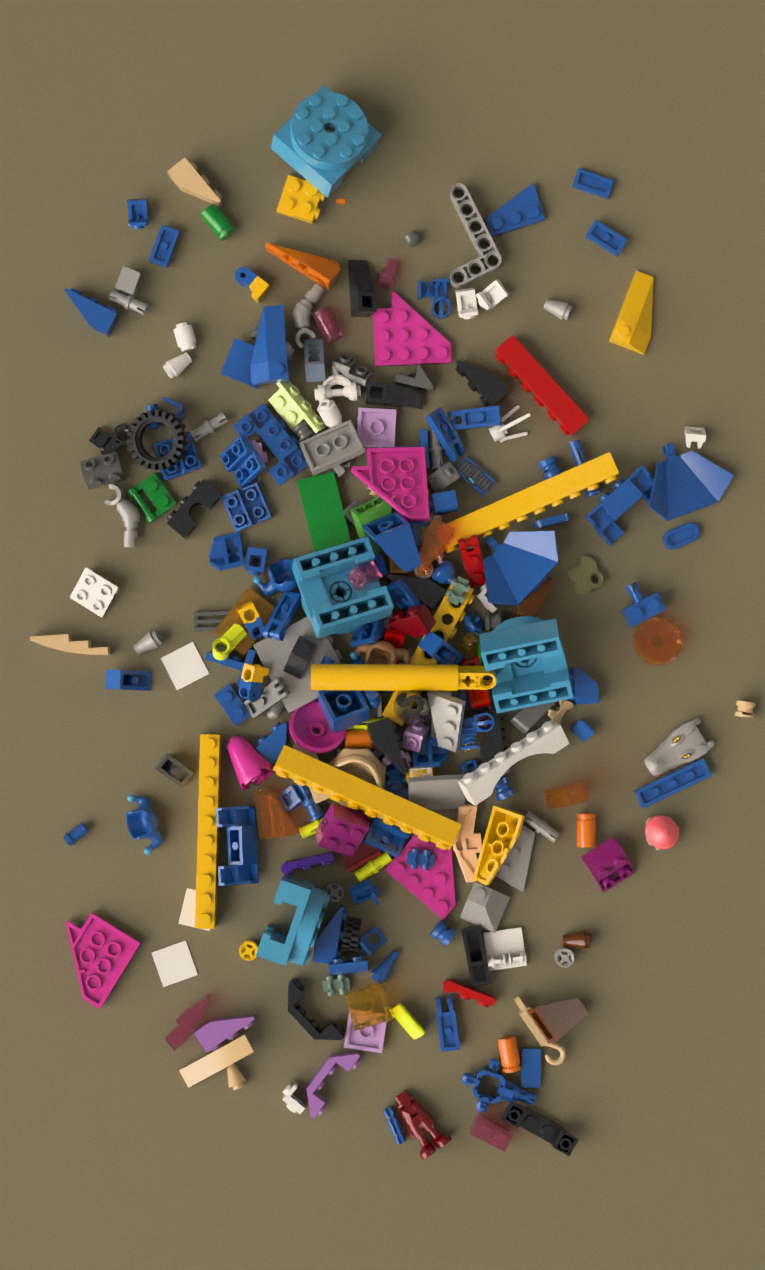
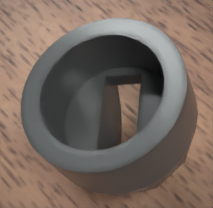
M414 230L407 234L403 240L407 245L414 247L419 243V235Z

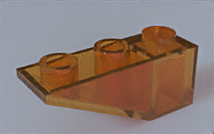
M438 517L434 518L424 532L420 558L422 565H419L418 571L420 578L423 575L427 576L433 569L431 564L434 560L438 561L444 554L442 549L446 544L450 545L456 537L454 535L456 531Z

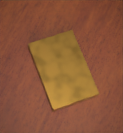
M249 587L213 632L221 638L235 623L240 625L247 633V637L234 649L243 656L257 639H252L236 608L252 601L263 622L264 628L275 609L273 605Z

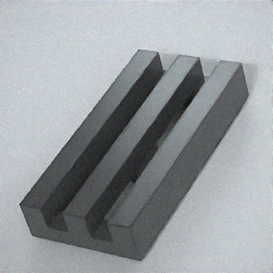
M230 611L194 612V632L215 631L217 627H199L198 624L221 623L223 619L198 620V616L227 615Z

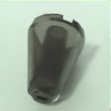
M400 691L394 701V709L398 718L407 724L424 722L431 714L427 691ZM412 701L417 702L418 706L416 709L410 707Z

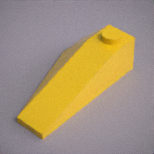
M637 270L635 271L609 342L642 355L645 354L651 339L654 277Z
M493 806L472 880L487 886L490 885L520 835L525 818L522 813L508 808Z

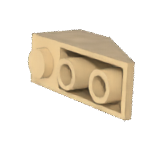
M184 157L167 171L169 177L181 191L216 206H223L220 193L208 186L210 184L209 180L205 175L200 176L196 171L198 167L192 160L188 162Z

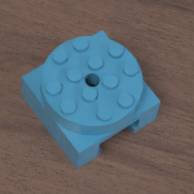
M323 85L315 94L305 98L297 106L293 116L274 134L271 149L324 196L329 198L343 183V176L358 161L363 163L377 149L382 134L367 122L364 112L352 99L332 92L327 86Z
M368 536L294 558L292 571L301 593L304 612L312 623L317 639L331 634L354 632L367 623L389 617L392 613L394 606L387 587L380 586L371 562L375 560V555ZM342 592L345 596L343 598L338 597L335 593Z
M531 616L515 617L504 621L492 632L479 634L485 670H495L496 685L492 688V696L497 713L573 698L571 679L556 618L543 620Z
M284 874L273 903L281 905L282 902L297 906L289 933L285 935L274 931V926L267 925L256 956L285 966L287 962L303 966V964L307 965L312 952L308 948H313L318 934L316 929L320 928L325 913L321 910L322 908L326 909L330 895H327L328 891L313 887L314 883Z

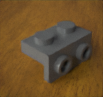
M116 451L80 462L83 478L88 489L125 480V474Z

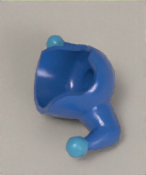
M282 559L268 566L270 582L267 585L261 581L259 576H255L253 582L259 586L266 596H270L278 591L288 592L295 589L298 585L292 571L294 559Z
M130 794L127 797L128 801L138 802L139 808L127 812V827L134 840L145 838L152 840V844L144 849V853L150 855L154 849L164 842V837L158 829L159 818L152 810L151 803L146 796Z

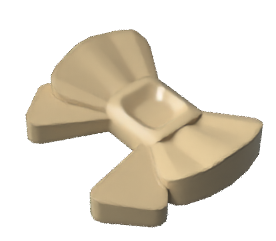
M567 699L559 701L560 708L557 707V711L553 709L548 711V716L551 720L558 724H561L562 717L566 711L574 708L573 703Z

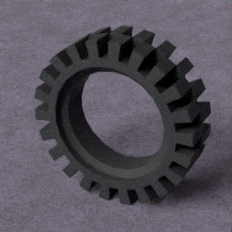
M149 410L146 413H141L140 417L134 419L135 423L130 425L132 429L127 433V436H130L127 444H130L131 447L128 450L133 452L132 458L137 459L139 465H144V468L151 470H164L172 468L173 465H177L178 461L184 458L183 453H187L188 448H185L186 444H189L186 436L189 435L184 430L186 428L185 424H181L182 420L179 417H175L174 413H169V411ZM154 422L166 424L174 437L172 449L166 456L161 458L149 455L142 443L145 429Z

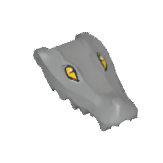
M699 717L672 730L657 749L645 758V765L652 775L658 776L669 769L691 763L702 757L715 745L713 739L706 742L697 729L696 725L701 723Z

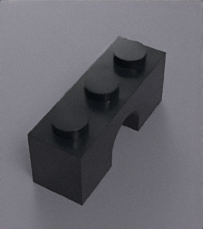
M204 479L202 482L198 481L193 486V492L189 497L186 495L179 503L181 507L177 511L173 510L167 517L169 520L167 524L185 539L198 526L191 518L192 508L196 505H204L211 510L222 497V494Z

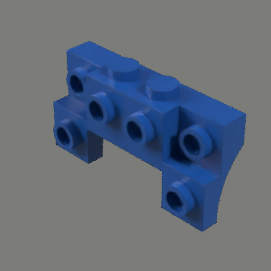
M264 404L233 425L238 434L243 435L247 440L257 433L275 455L279 463L268 470V472L279 486H282L309 466L305 456L297 447L299 444L293 434L290 436L285 431L287 427L281 419L277 421Z
M643 465L625 481L619 480L613 486L615 490L611 494L606 492L599 499L601 503L585 517L608 546H611L624 534L614 521L641 497L649 505L654 479Z
M256 806L216 808L217 827H227L228 865L218 866L219 886L259 883Z

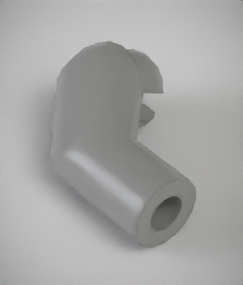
M282 700L267 711L269 719L273 720L281 716L284 708Z

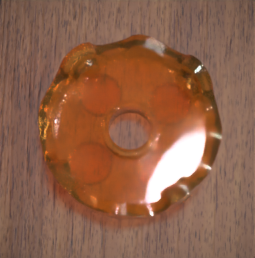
M662 617L651 618L644 621L637 628L633 639L634 649L639 658L647 664L665 665L675 660L679 655L683 645V636L672 621ZM655 636L661 637L663 641L660 647H655L652 644V639Z

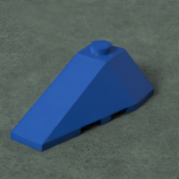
M283 305L267 306L263 309L250 364L252 385L290 382Z

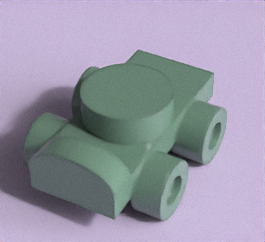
M459 576L457 579L453 578L450 585L454 587L452 590L448 588L445 596H448L447 601L458 605L459 602L463 604L466 597L463 593H468L471 587L467 585L469 581Z
M345 974L337 975V978H333V975H328L326 980H322L323 992H327L328 996L335 995V991L338 990L340 995L347 994V989H350L349 977H345Z

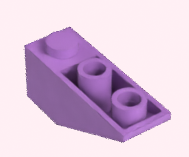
M250 1014L211 1019L196 1029L194 1034L206 1052L210 1050L214 1052L222 1046L221 1042L225 1039L230 1041L238 1035V1030L241 1028L246 1030L252 1026L256 1015Z

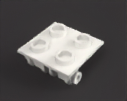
M86 567L70 598L98 616L103 617L114 595L118 593L119 587Z
M521 927L498 930L495 933H483L489 971L527 966Z

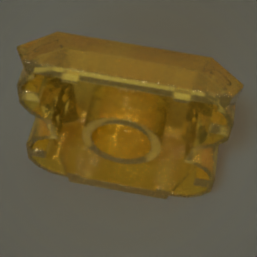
M371 983L364 989L352 990L344 994L355 1031L394 1020L395 1015L383 983L378 985Z

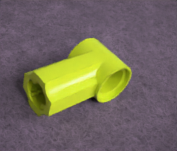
M235 623L221 638L213 642L212 654L215 659L220 661L227 659L229 653L247 637V633L240 625ZM221 646L224 647L226 650L220 652L217 650V648Z

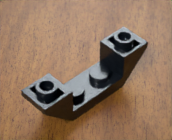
M291 979L288 983V1012L314 1040H342L345 1036L343 1033L345 1030L338 1022L334 1024L333 1021H330L320 1031L319 1024L314 1019L310 1020L305 1015L307 1013L301 1005H295L305 995L303 991L305 987L300 981Z
M512 1101L509 1102L501 1119L517 1128L520 1126L549 1142L553 1148L569 1157L579 1140L557 1123L526 1106Z

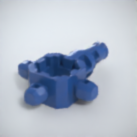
M492 1058L488 1065L490 1069L482 1067L477 1070L476 1076L468 1072L463 1074L462 1082L469 1086L472 1084V1092L475 1098L480 1099L476 1105L479 1112L485 1113L487 1111L488 1102L495 1104L501 1099L508 1102H517L518 1100L532 1106L535 1103L536 1093L520 1089L521 1087L516 1086L515 1083L506 1081L502 1072H498L501 1067L499 1059ZM483 1075L498 1078L500 1081L495 1096L478 1091Z

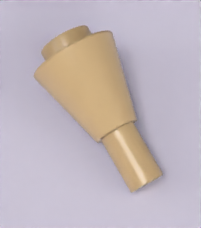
M235 1063L229 1065L227 1068L229 1088L233 1087V1090L245 1087L244 1083L247 1081Z

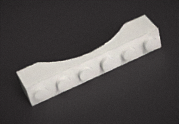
M553 720L545 722L542 727L528 733L524 739L513 743L510 748L496 754L493 759L482 763L478 769L472 773H467L458 781L467 801L476 806L491 796L500 777L516 762L535 754H555L569 744L568 739L560 724Z

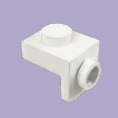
M497 279L482 292L476 294V297L483 309L490 310L510 294Z
M475 289L455 290L459 317L471 319L475 315H479Z
M295 1081L293 1085L289 1083L283 1090L284 1096L282 1100L287 1103L286 1106L290 1111L301 1114L306 1104L292 1094L298 1087V1083Z

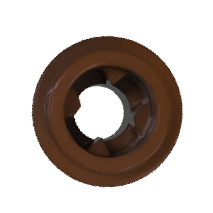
M580 931L563 935V946L583 950L591 948L590 932Z

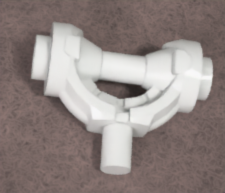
M332 366V376H329L326 381L318 385V389H314L315 401L319 400V403L338 396H344L349 398V400L357 401V397L361 396L360 385H356V382H352L344 375H340V372L334 366ZM337 384L344 386L341 389H330Z

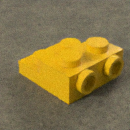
M288 175L276 212L313 224L314 219L318 220L321 211L318 207L320 201H324L325 196L307 180Z

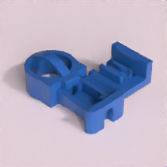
M434 279L433 283L436 284L418 280V299H423V297L433 298L432 314L437 319L448 317L451 306L450 299H447V283H450V280ZM437 303H439V315L434 311ZM443 303L448 307V312L443 315Z
M481 712L474 714V717L463 718L460 738L461 750L479 748L475 735H477V732H488L493 728L495 718L491 713ZM482 715H487L492 720L478 721V718ZM492 724V726L488 728H482L479 726Z

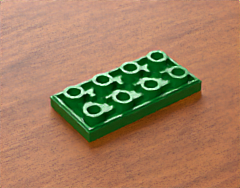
M334 471L297 480L314 552L350 542V535Z

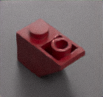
M426 604L413 605L405 610L399 609L392 614V618L388 622L390 627L412 637L429 634L436 624Z

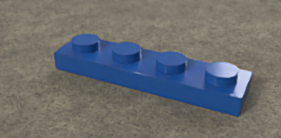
M701 758L635 790L634 793L643 809L712 776L704 758Z

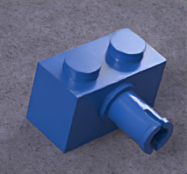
M636 582L625 587L633 601L631 606L621 610L629 627H633L666 610L658 592L648 597H643Z

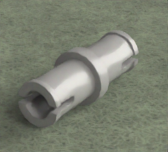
M113 289L110 294L112 297H109V300L124 306L126 310L131 309L143 316L148 311L146 308H149V304L135 299L132 295L128 296L116 289Z
M221 412L210 420H204L202 425L191 430L190 433L197 442L207 434H213L215 429L229 421L224 416V413Z
M433 430L428 431L430 445L428 450L431 453L432 469H439L444 465L442 451L444 450Z
M528 811L525 815L523 822L533 827L536 833H541L552 843L555 842L560 832L546 824L547 821H542L532 814L531 811Z

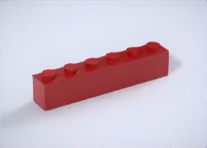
M513 335L495 350V359L501 365L505 364L507 366L510 376L513 379L517 378L522 383L520 385L527 394L530 392L535 397L533 399L540 408L543 406L547 410L546 415L551 421H557L560 425V431L565 436L569 435L572 437L588 423L590 419Z

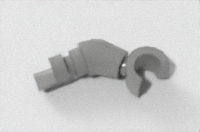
M315 284L311 291H307L304 296L305 299H302L300 303L297 302L292 311L295 327L299 330L295 335L294 344L301 351L304 348V344L300 342V336L307 335L310 339L316 338L314 332L308 329V327H310L312 305L316 304L325 292L318 284Z
M110 484L108 485L109 489L115 490L117 497L114 501L107 499L104 503L117 506L116 509L121 515L122 521H124V527H126V531H124V547H134V538H138L136 528H138V522H140V513L127 499L125 500L123 488Z

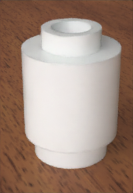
M187 322L177 324V328L173 331L178 347L181 348L182 352L195 349L197 341L192 325H188Z
M328 399L320 402L317 411L324 424L329 428L341 424L342 415L335 402Z

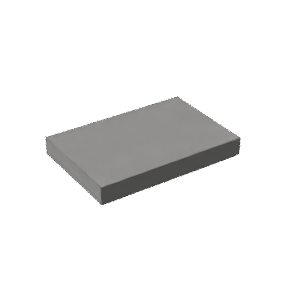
M351 419L298 442L313 476L366 453Z
M466 774L409 777L407 800L428 810L454 809L465 805L466 797L458 781Z

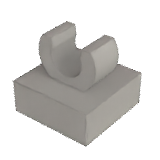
M348 462L346 465L339 464L330 469L340 479L345 475V469H348L351 463Z

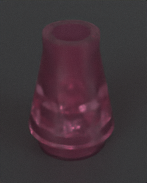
M388 258L387 263L378 275V284L382 287L392 288L395 285L399 264L396 259Z

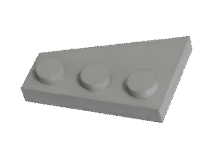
M428 691L427 695L438 746L457 752L460 745L466 701L438 691Z
M522 825L519 837L495 875L522 892L524 891L535 832Z

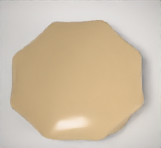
M344 748L328 764L385 789L386 766L370 749ZM342 801L338 802L342 806L348 807L347 803Z

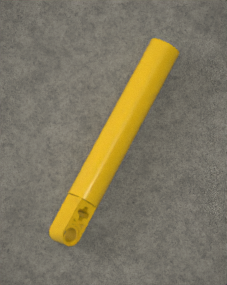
M311 664V690L458 691V689L488 690L496 685L495 670L486 671L485 666H458V664ZM485 675L492 677L490 680L482 679Z

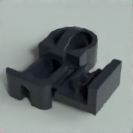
M126 423L119 424L112 433V437H110V434H104L102 432L103 429L98 427L89 441L98 448H103L104 451H100L103 455L115 451L118 452L121 446H126L127 440H130V437L126 440L122 439L130 429L131 431L132 428ZM122 425L126 426V428L118 438V428Z

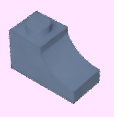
M323 338L304 340L306 381H326Z

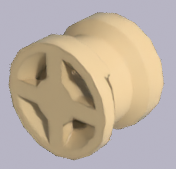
M736 701L738 709L735 712V716L754 718L753 708L756 707V703Z

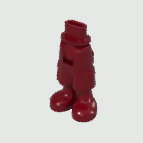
M406 1089L394 1097L398 1104L397 1108H401L399 1111L406 1123L407 1131L413 1139L418 1138L421 1144L419 1155L424 1160L436 1151L433 1144L426 1137L425 1131H428L438 1149L448 1144L452 1138L449 1134L440 1133L434 1127L437 1123L436 1120L414 1099V1095L411 1096Z

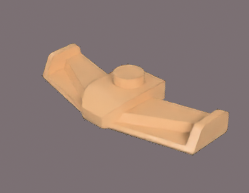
M473 804L458 807L456 822L462 825L453 845V851L456 853L466 883L477 882L472 879L478 862L476 853H480L482 848L481 832L474 833L477 805Z

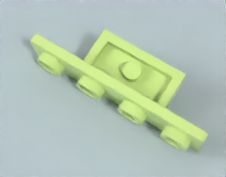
M291 382L276 383L280 389L268 401L291 430L303 420H306L315 433L326 428L322 418L313 411L311 404L301 396L296 386Z

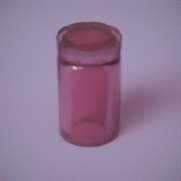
M329 306L321 308L312 314L326 344L334 343L343 337Z

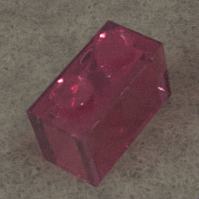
M477 1113L469 1129L470 1135L504 1152L514 1135L512 1129L480 1113Z

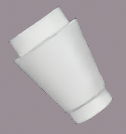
M185 352L166 361L163 369L171 379L173 377L177 378L192 360Z

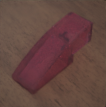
M206 995L175 1020L179 1026L165 1037V1040L174 1051L185 1042L200 1022L210 999L209 995Z

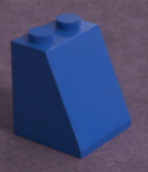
M398 512L362 525L363 530L403 571H412L417 566L422 565L410 523Z

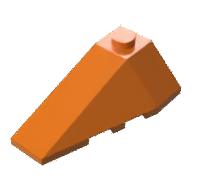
M270 243L265 245V249L328 291H330L342 273L340 264L333 259L329 261L324 257Z

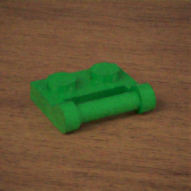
M155 473L127 491L129 497L135 500L147 517L146 521L149 524L177 505ZM141 490L145 491L157 508L156 512L153 513L138 492Z

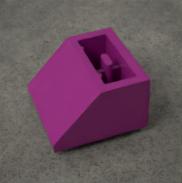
M614 836L581 856L603 893L635 873L625 852Z

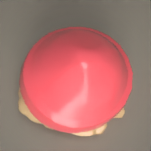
M657 815L649 817L645 826L646 841L649 845H653L656 850L669 849L675 846L678 841L679 827L670 816Z

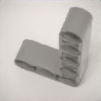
M457 183L451 188L450 199L479 256L451 272V286L455 289H461L496 272L500 268L502 258L468 189L462 183ZM457 190H460L464 193V195L460 198H457L454 196L453 193ZM469 207L472 213L466 215L462 212V209ZM478 224L481 229L477 232L472 231L471 225ZM486 241L489 243V247L483 249L479 246V243ZM495 258L498 264L491 266L487 260ZM473 266H477L481 272L473 274L470 269ZM461 275L464 280L458 283L454 281L453 277Z

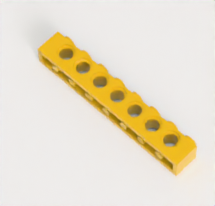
M470 588L468 593H463L466 597L459 608H454L451 602L447 601L448 596H444L434 615L436 624L431 632L441 631L445 642H447L448 638L453 639L457 631L454 628L457 621L461 622L466 614L463 611L466 604L470 605L475 597L472 594L474 589ZM443 615H451L453 622L450 625H445L442 622ZM419 646L410 660V664H439L434 658L427 659L424 656V650ZM394 691L382 716L389 717L390 720L401 726L403 723L408 724L412 713H410L412 706L417 707L421 696H419L420 691H415L414 693ZM399 699L407 700L408 707L405 710H400L397 707Z

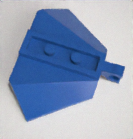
M673 443L661 447L666 460L657 463L648 506L664 520L669 521L719 502L733 478V474L693 450L676 457Z
M555 531L509 532L502 545H499L491 536L485 540L487 545L495 551L492 555L483 559L488 602L520 605L531 592H535L547 579L546 576L559 563Z

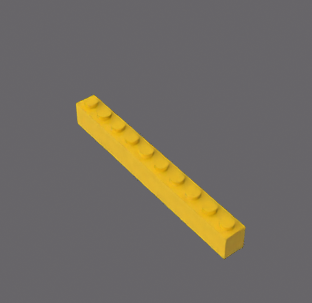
M606 453L435 528L433 533L441 551H446L447 554L458 549V539L463 538L465 540L475 534L477 537H488L493 534V530L497 528L500 530L506 529L515 520L518 523L528 519L527 515L531 513L538 515L546 511L545 507L552 505L556 507L564 503L563 499L568 497L570 499L581 496L580 492L586 489L590 492L599 488L598 484L602 482L608 484L617 480L616 476L619 475L618 469L611 453Z
M200 734L195 928L215 929L217 920L219 827H217L216 808L220 807L221 734Z
M286 745L283 746L273 768V771H276V774L280 777H289L296 784L301 786L307 785L318 794L324 793L336 802L342 801L347 803V806L351 809H360L365 811V814L369 817H378L387 825H396L400 827L401 831L408 834L414 833L423 841L436 843V846L440 849H451L462 825Z

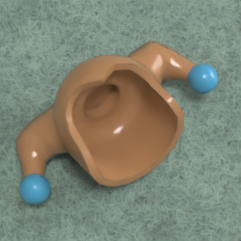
M386 641L359 645L355 652H352L350 655L351 659L356 660L358 655L366 653L364 664H396L398 660H402L405 664H410V653L407 649L394 648L392 644Z

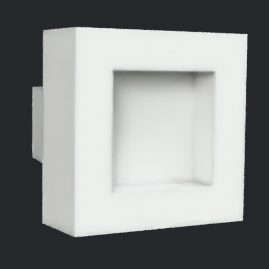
M685 426L686 446L690 448L691 442L694 441L697 442V448L700 449L706 440L705 428Z

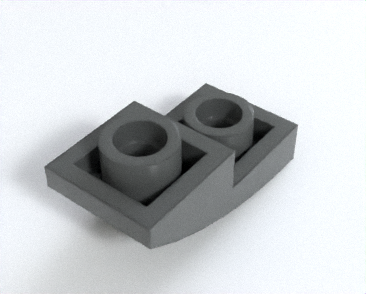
M340 353L332 361V365L339 372L360 385L366 386L367 382L373 379L374 372L365 367L357 366L358 359L348 354Z

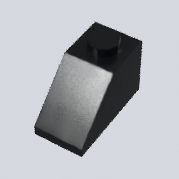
M299 636L283 671L301 679L317 644Z

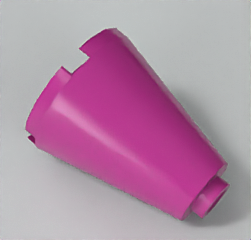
M236 735L228 740L226 747L240 786L244 791L251 789L249 785L255 784L257 786L273 774L274 766L243 736L238 737Z

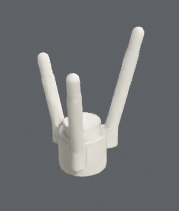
M517 405L501 418V422H504L515 413L520 406ZM528 413L505 426L502 424L501 426L488 428L495 442L499 440L502 443L506 440L528 435V432L505 436L508 434L506 429L527 419L531 414Z

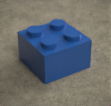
M318 691V704L334 734L369 721V707L361 691Z

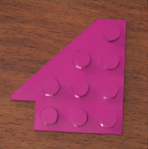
M391 292L392 308H377V312L373 314L375 367L451 364V343L395 292Z
M425 447L367 448V466H352L351 472L409 522L429 521Z
M414 834L402 848L400 856L398 858L395 857L385 870L444 920L456 906L452 850L440 849L436 846V843L423 841L418 838V835ZM412 849H420L419 853L423 854V850H430L431 854L435 855L434 867L430 866L429 870H423L422 865H418V869L410 868V864H407L408 852H412Z
M92 912L82 928L69 920L66 922V927L83 999L100 1009L141 942Z

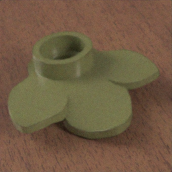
M581 556L580 566L573 567L567 571L569 578L576 583L574 592L578 594H586L592 588H599L605 581L604 574L598 570L596 561L588 556ZM594 575L598 577V582L596 583L591 580V577Z

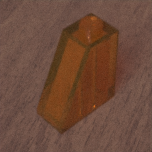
M582 780L543 790L548 809L572 806L590 801L585 782Z
M269 787L258 789V792L254 793L260 840L298 835V828L275 791H269Z

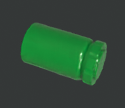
M215 204L208 206L200 215L213 232L219 236L221 241L229 238L236 229Z

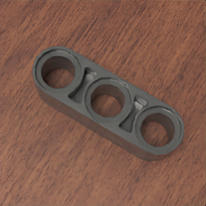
M556 702L522 708L510 722L522 734H525Z

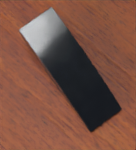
M480 925L463 928L461 931L472 988L490 985L491 979Z

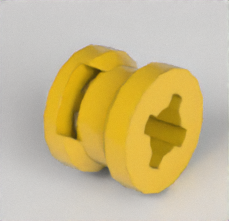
M253 940L244 941L239 948L240 956L246 961L254 960L257 957L258 944Z

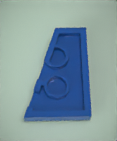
M534 183L485 218L491 237L545 221Z

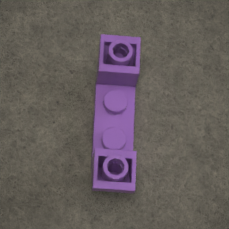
M351 1051L330 1054L307 1085L310 1116L313 1119L316 1115L320 1116L326 1108L324 1105L326 1099L315 1092V1090L319 1091L325 1084L323 1079L327 1074L331 1075L337 1067L335 1063L348 1072L351 1068L355 1069L361 1061L359 1059L360 1052Z

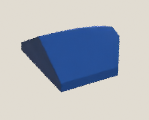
M240 532L214 537L209 553L210 565L219 571L245 565V554Z
M384 618L367 623L362 628L354 631L350 643L352 647L374 643L384 637Z
M428 732L422 741L420 752L413 751V768L440 767L448 758V750L439 749L437 746L433 747L430 743L432 738L431 732Z

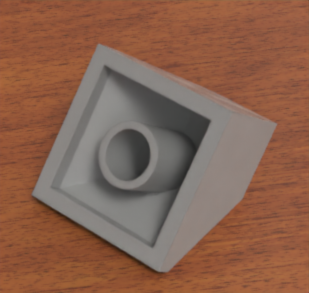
M474 882L460 918L495 933L510 897Z

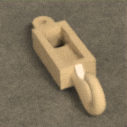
M519 996L514 998V1001L520 1008V1016L540 1045L559 1050L560 1057L553 1060L546 1054V1061L552 1065L562 1064L566 1058L565 1048L556 1042L548 1043L526 1012L531 1007L529 1005L525 1006Z

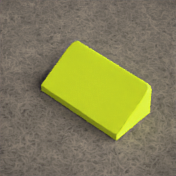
M398 1002L390 1009L393 1017L413 1039H417L425 1034V1029L401 1002Z

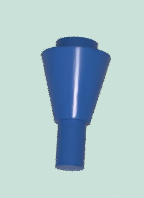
M393 950L387 960L385 959L371 971L373 974L371 978L379 984L382 982L386 983L393 963L400 954Z

